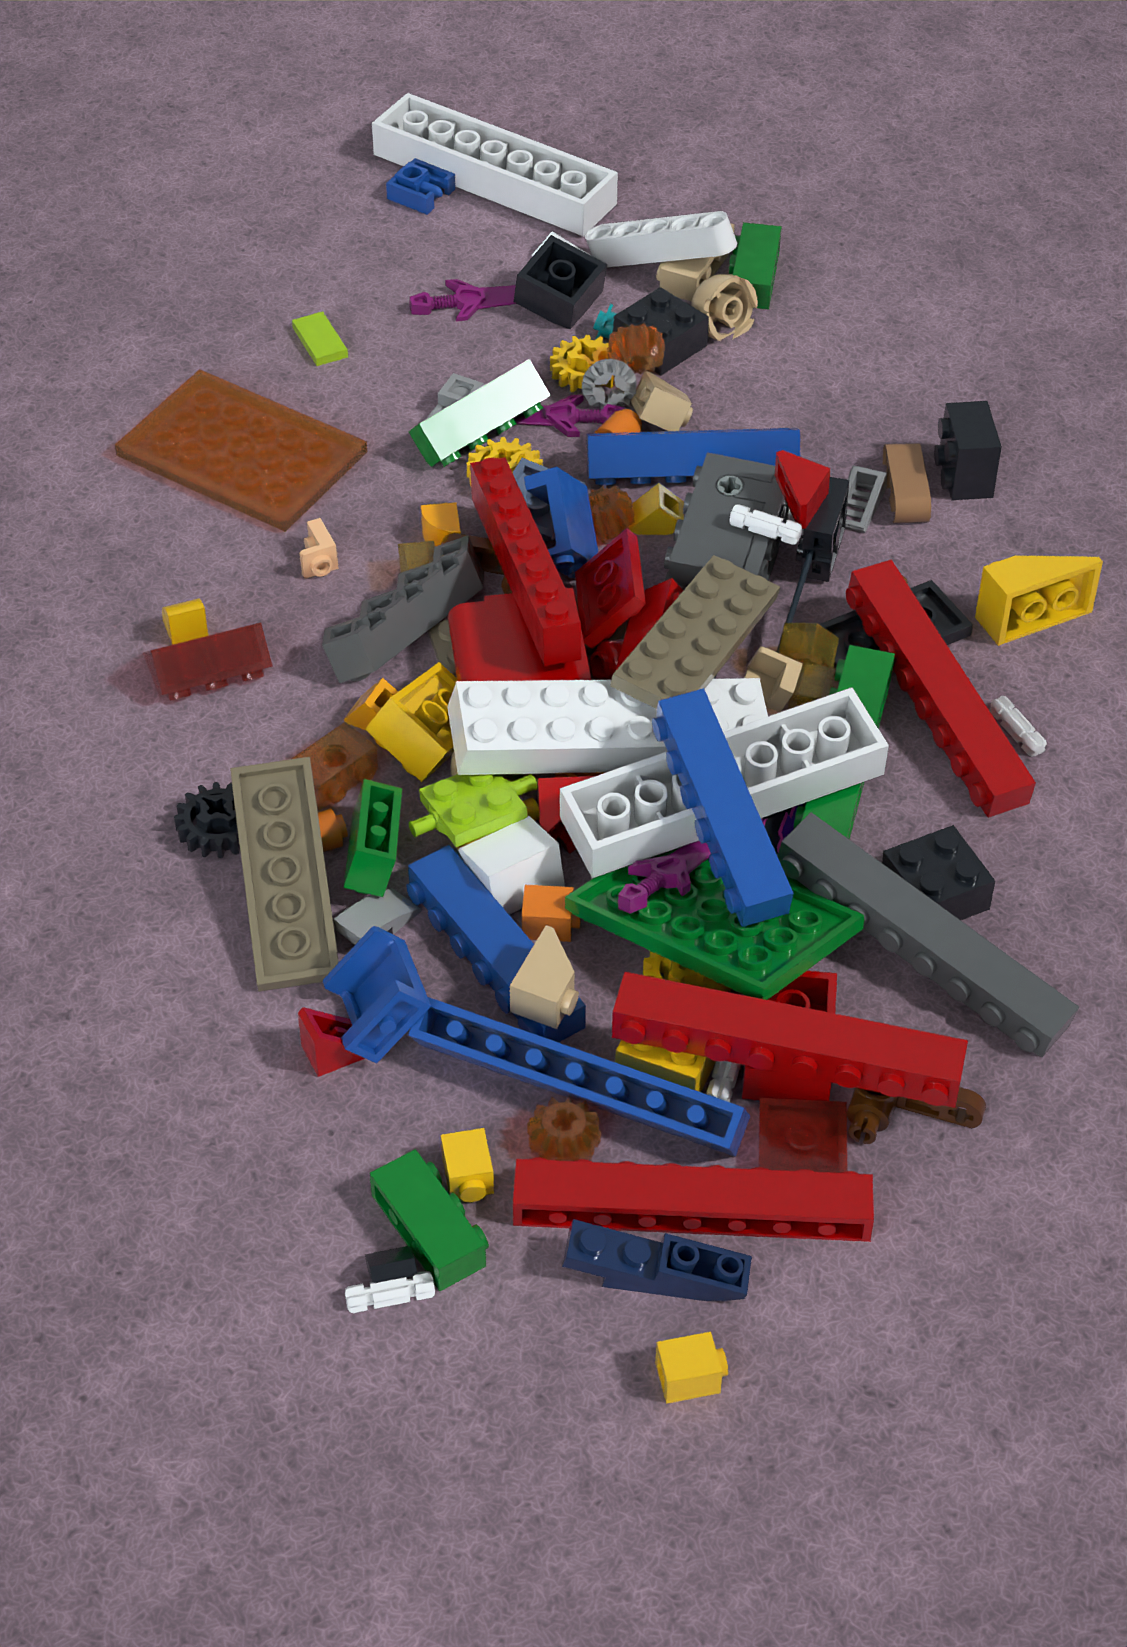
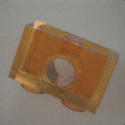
M346 722L291 758L310 757L317 808L319 810L330 803H339L346 796L348 790L360 782L363 783L364 779L371 780L378 770L377 746Z

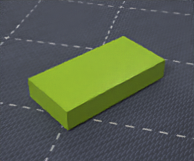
M323 311L292 320V328L316 366L348 358V349Z

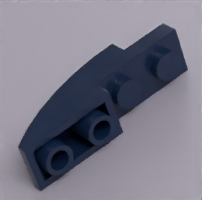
M573 1219L568 1232L562 1267L603 1277L602 1287L699 1301H728L745 1299L747 1296L752 1256L667 1233L664 1234L661 1242Z

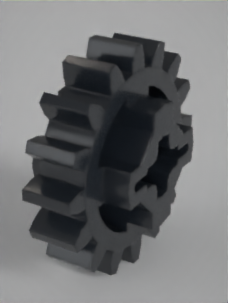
M214 782L210 790H207L203 785L198 786L199 794L197 795L187 792L185 794L186 803L177 804L178 815L174 816L180 843L187 842L188 851L190 852L201 848L202 857L205 858L211 851H216L218 858H223L224 851L230 850L234 855L239 854L238 846L240 844L232 782L227 785L226 789L220 788L219 782ZM196 818L197 824L193 825V821Z

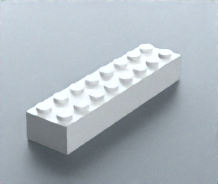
M405 94L372 122L374 155L401 166H405L416 158L455 173V187L578 235L584 236L617 205L618 172L415 95Z
M760 678L712 679L705 688V692L723 732L768 717ZM611 680L456 681L447 706L458 775L609 772L667 752L663 741H657L653 732L652 719L656 718L657 709L611 687Z
M853 688L723 732L760 818L884 775L889 745ZM666 752L560 788L561 821L592 878L631 865L638 860L648 859L699 841L694 824L696 817L692 808L686 809L680 793V786L682 784L678 775L673 776L666 761Z

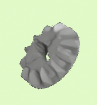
M603 359L595 362L587 369L583 376L582 391L590 406H600V409H603L607 404L616 406L629 405L634 394H636L637 382L635 374L626 363L620 360ZM612 375H614L615 387L618 390L612 389L608 397H605L604 387L599 385L607 384L611 380Z

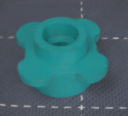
M611 303L607 313L600 310L593 329L599 331L596 339L600 336L609 340L611 338L614 316L617 314L611 311L613 308Z

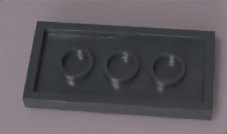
M932 580L910 588L947 645L972 635L973 624ZM856 610L807 629L806 640L834 672H836L838 660H846L849 645L880 651L873 637L868 636L865 632L863 622Z

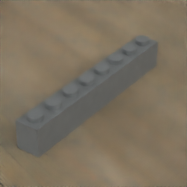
M812 812L781 842L777 857L787 877L797 880L817 895L863 914V930L876 938L886 950L895 952L910 963L920 975L929 977L945 989L954 1000L964 1003L979 1014L988 1025L998 1028L1013 1039L1022 1050L1034 1052L1038 1056L1043 1057L1070 1026L1079 1009L1078 1005Z

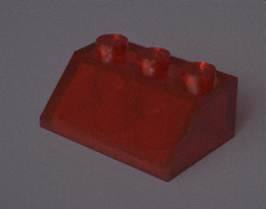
M261 622L143 652L158 694H168L170 701L192 695L191 687L205 684L206 691L228 686L227 678L241 675L243 682L264 677L263 669L273 667Z

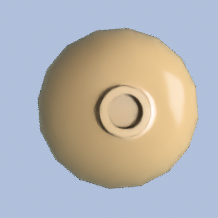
M718 274L706 279L699 285L694 293L691 306L709 316L708 337L721 341L733 333L734 339L749 331L754 322V319L750 318L752 309H757L758 300L756 291L748 280L732 274ZM718 320L729 328L735 327V329L729 334L719 333L716 331L713 322Z

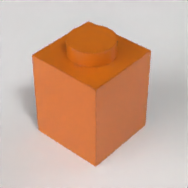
M525 885L522 906V931L530 940H537L545 925L554 928L561 942H571L572 928L580 929L581 918L565 909V897L574 891V887Z

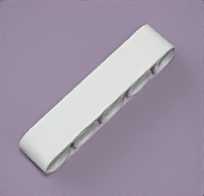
M723 211L602 224L593 227L585 234V239L592 256L606 263L607 267L716 257L725 255L737 247V241L727 213Z

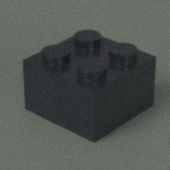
M550 235L517 274L513 302L554 324L571 329L603 292L607 264Z
M659 287L614 316V346L662 376L707 346L709 316Z
M988 401L946 403L944 418H939L938 420L940 445H935L934 448L936 466H942V489L949 490L952 501L993 498L1002 446Z
M954 825L883 851V865L959 920L990 910L995 879Z

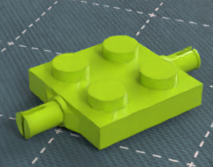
M456 774L420 788V801L429 814L408 822L411 834L416 838L419 835L436 829L447 835L455 847H459L528 818L527 807L518 796L532 790H537L536 779L532 774L512 782L503 778L501 774Z

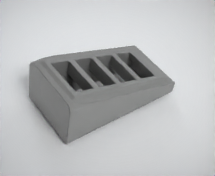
M853 465L847 479L850 480L847 507L852 506L865 509L863 513L847 509V516L861 519V521L856 522L846 519V529L865 533L887 488V473ZM857 487H859V488H864V489L872 490V492H871V493H869V492H864V491L856 490V488H857ZM852 496L868 500V503L852 499Z

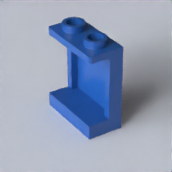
M556 466L524 477L527 492L550 505L556 546L548 549L557 571L568 575L569 578H575V572L599 551L587 486Z
M377 926L371 927L322 981L325 989L342 997L352 1024L341 1037L344 1048L376 1064L431 1007L405 940Z

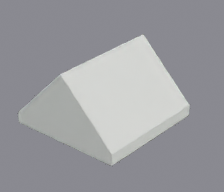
M530 816L458 849L464 863L509 915L522 909L525 885L565 887L559 843Z

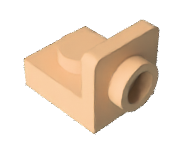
M321 518L308 521V537L304 538L306 549L301 550L299 553L304 579L312 576H325L332 570L339 569L336 544Z

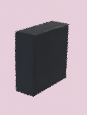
M409 1246L365 1254L368 1273L371 1281L374 1283L414 1276L417 1273L415 1258Z

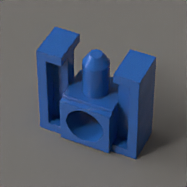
M414 158L386 183L387 199L428 215L434 209V199L440 198L443 195L441 188L444 189L445 194L448 196L455 190V173Z

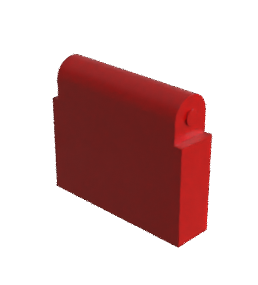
M566 588L578 615L573 588ZM513 593L484 596V601L461 603L453 607L448 613V625L457 681L591 680L582 630V660L544 666Z

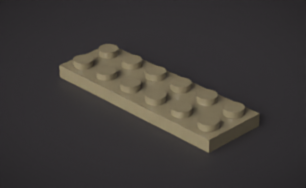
M713 555L615 671L610 686L657 709L659 700L705 689L777 599L780 586L766 580L762 576L744 570L728 560Z
M310 757L230 768L258 991L320 983L339 963Z

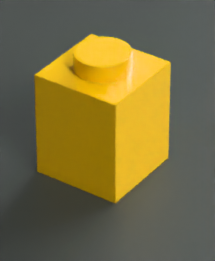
M484 1128L442 1134V1161L449 1194L453 1192L459 1199L465 1202H476L488 1194H494L493 1167Z
M711 1332L656 1342L655 1365L666 1404L721 1393L722 1377L728 1376V1364L723 1348L716 1349Z

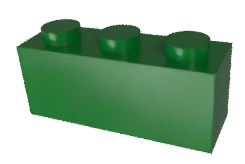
M743 222L741 235H735L737 247L733 250V255L731 254L729 274L748 280L756 291L757 308L769 310L780 252L782 226Z
M367 779L363 780L351 818L344 888L355 890L361 894L384 896L396 861L402 788Z
M414 1149L370 1172L372 1197L406 1245L410 1247L423 1269L431 1272L434 1284L439 1291L486 1267V1249L489 1248V1244L484 1232L477 1224L471 1226L465 1217V1210L460 1199L453 1192L447 1193L442 1186L440 1173L431 1161L426 1163L418 1151Z

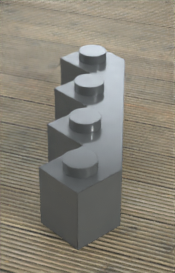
M469 535L435 546L433 562L399 573L397 589L363 600L360 617L325 628L322 646L339 683L348 680L357 682L367 678L372 672H375L448 616L453 607L465 603L483 589L484 571Z

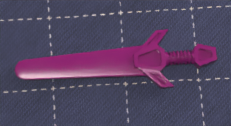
M459 279L445 280V286L455 292L453 295L430 297L428 293L422 292L410 296L409 307L413 315H429L431 310H437L440 307L441 309L450 308V306L451 308L453 306L454 308L457 307L461 311L456 317V322L468 320L478 309L516 304L513 302L515 285L478 288Z
M570 395L551 405H542L543 409L528 418H525L522 413L513 419L519 425L554 426L567 437H580V431L574 426L576 423H579V421L580 423L582 421L583 423L585 421L587 423L589 421L590 423L592 421L594 423L596 421L597 423L599 421L604 423L614 412L625 409V407L607 404L601 411L599 409L597 411L596 409L594 411L593 409L590 411L589 409L587 411L586 409L584 411L580 409L579 411V409H576V406L584 401L583 395Z
M696 841L680 847L668 856L634 862L628 867V875L645 876L647 878L637 885L633 883L625 884L618 895V909L627 913H633L647 907V897L661 887L677 888L681 896H684L691 890L689 874L706 861L711 854L707 843L702 844L700 841Z

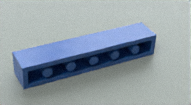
M762 428L586 434L587 476L589 479H595V484L597 485L616 484V478H630V483L632 484L651 483V477H665V482L668 483L686 482V476H694L696 467L703 466L707 452L775 466L776 452L784 450L800 456V429Z
M705 689L659 700L656 718L652 719L653 732L657 741H663L668 751L666 752V761L673 776L678 775L682 784L680 786V793L686 809L692 808L694 812L697 837L702 844L707 843L711 853L709 855L711 870L715 878H721L726 888L724 890V898L729 912L737 914L742 927L788 914L794 893Z
M450 845L409 864V883L406 884V889L412 902L417 906L423 904L428 910L429 920L435 930L438 932L444 930L447 933L455 954L460 959L466 957L471 962L473 973L478 982L483 986L489 984L495 991V998L501 1010L506 1014L509 1013L510 984L534 946L533 942ZM579 996L573 1013L570 1016L565 1014L557 1029L514 1014L518 1019L519 1029L558 1043L586 1027V1005Z

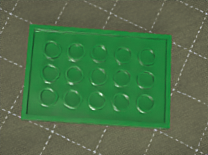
M679 848L670 850L668 852L656 855L651 858L668 856ZM709 858L689 874L691 890L684 896H681L677 888L661 887L647 897V907L633 913H627L618 909V895L625 884L633 883L637 885L647 877L628 875V867L630 865L597 876L565 897V909L586 922L597 925L618 937L646 948L650 952L676 962L682 967L708 977L716 983L723 984L746 996L765 1000L771 998L864 928L863 914L790 882L789 884L794 894L788 914L742 927L737 914H731L727 908L724 898V890L726 888L721 878H715L711 870Z

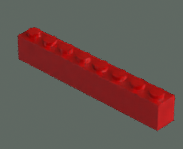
M491 457L479 462L470 463L472 501L543 665L548 666L582 660L581 621L506 458Z
M892 559L852 571L849 586L846 589L848 605L851 609L856 610L863 622L865 632L868 636L873 637L880 651L895 654L893 670L897 675L900 688L904 692L907 691L914 702L917 715L920 719L926 721L932 731L936 745L939 748H943L950 760L954 774L957 777H961L968 788L973 804L976 807H981L988 818L1028 805L1036 785L1035 780Z
M624 972L612 1013V1038L620 1039L630 1044H644L664 1048L674 1053L683 1052L708 1057L718 1062L728 1061L751 1066L757 1070H772L795 1075L801 1079H816L835 1083L845 1088L855 1087L880 1092L889 1097L899 1096L924 1101L933 1106L943 1105L953 1108L956 1107L968 1040L630 972Z
M541 1157L516 1159L513 1226L570 1228L573 1219L618 1231L871 1242L874 1223L873 1174H859L854 1171H843L840 1173L814 1172L809 1169H799L796 1171L769 1170L764 1167L740 1169L725 1168L720 1165L695 1167L681 1166L675 1163L649 1165L636 1164L630 1161L603 1163L592 1162L586 1159L558 1161L547 1160Z

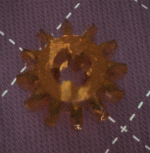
M631 323L626 328L618 327L617 332L609 335L608 359L620 360L626 363L634 373H639L640 375L645 370L653 372L655 367L663 365L665 341L662 333L657 331V327H646L645 323L634 326Z
M604 484L598 490L590 488L588 495L596 540L600 539L605 544L608 539H615L626 528L629 529V526L635 523L633 504L627 492L621 491L618 486L608 489Z
M570 1094L565 1099V1102H558L551 1096L548 1101V1107L537 1104L534 1110V1117L529 1118L527 1123L531 1153H538V1157L547 1160L554 1158L558 1161H575L581 1157L591 1161L594 1149L601 1142L597 1112H589L586 1100L576 1105L573 1104Z

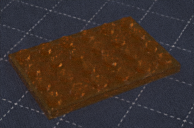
M200 369L115 444L116 456L284 532L368 452L367 441Z

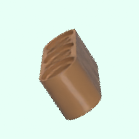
M884 444L883 465H887V488H891L889 502L891 512H895L893 523L929 522L931 518V496L921 444Z

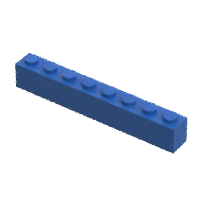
M430 997L428 999L431 1007L409 1031L408 1036L421 1046L734 1157L737 1155L751 1117L747 1110L739 1105Z

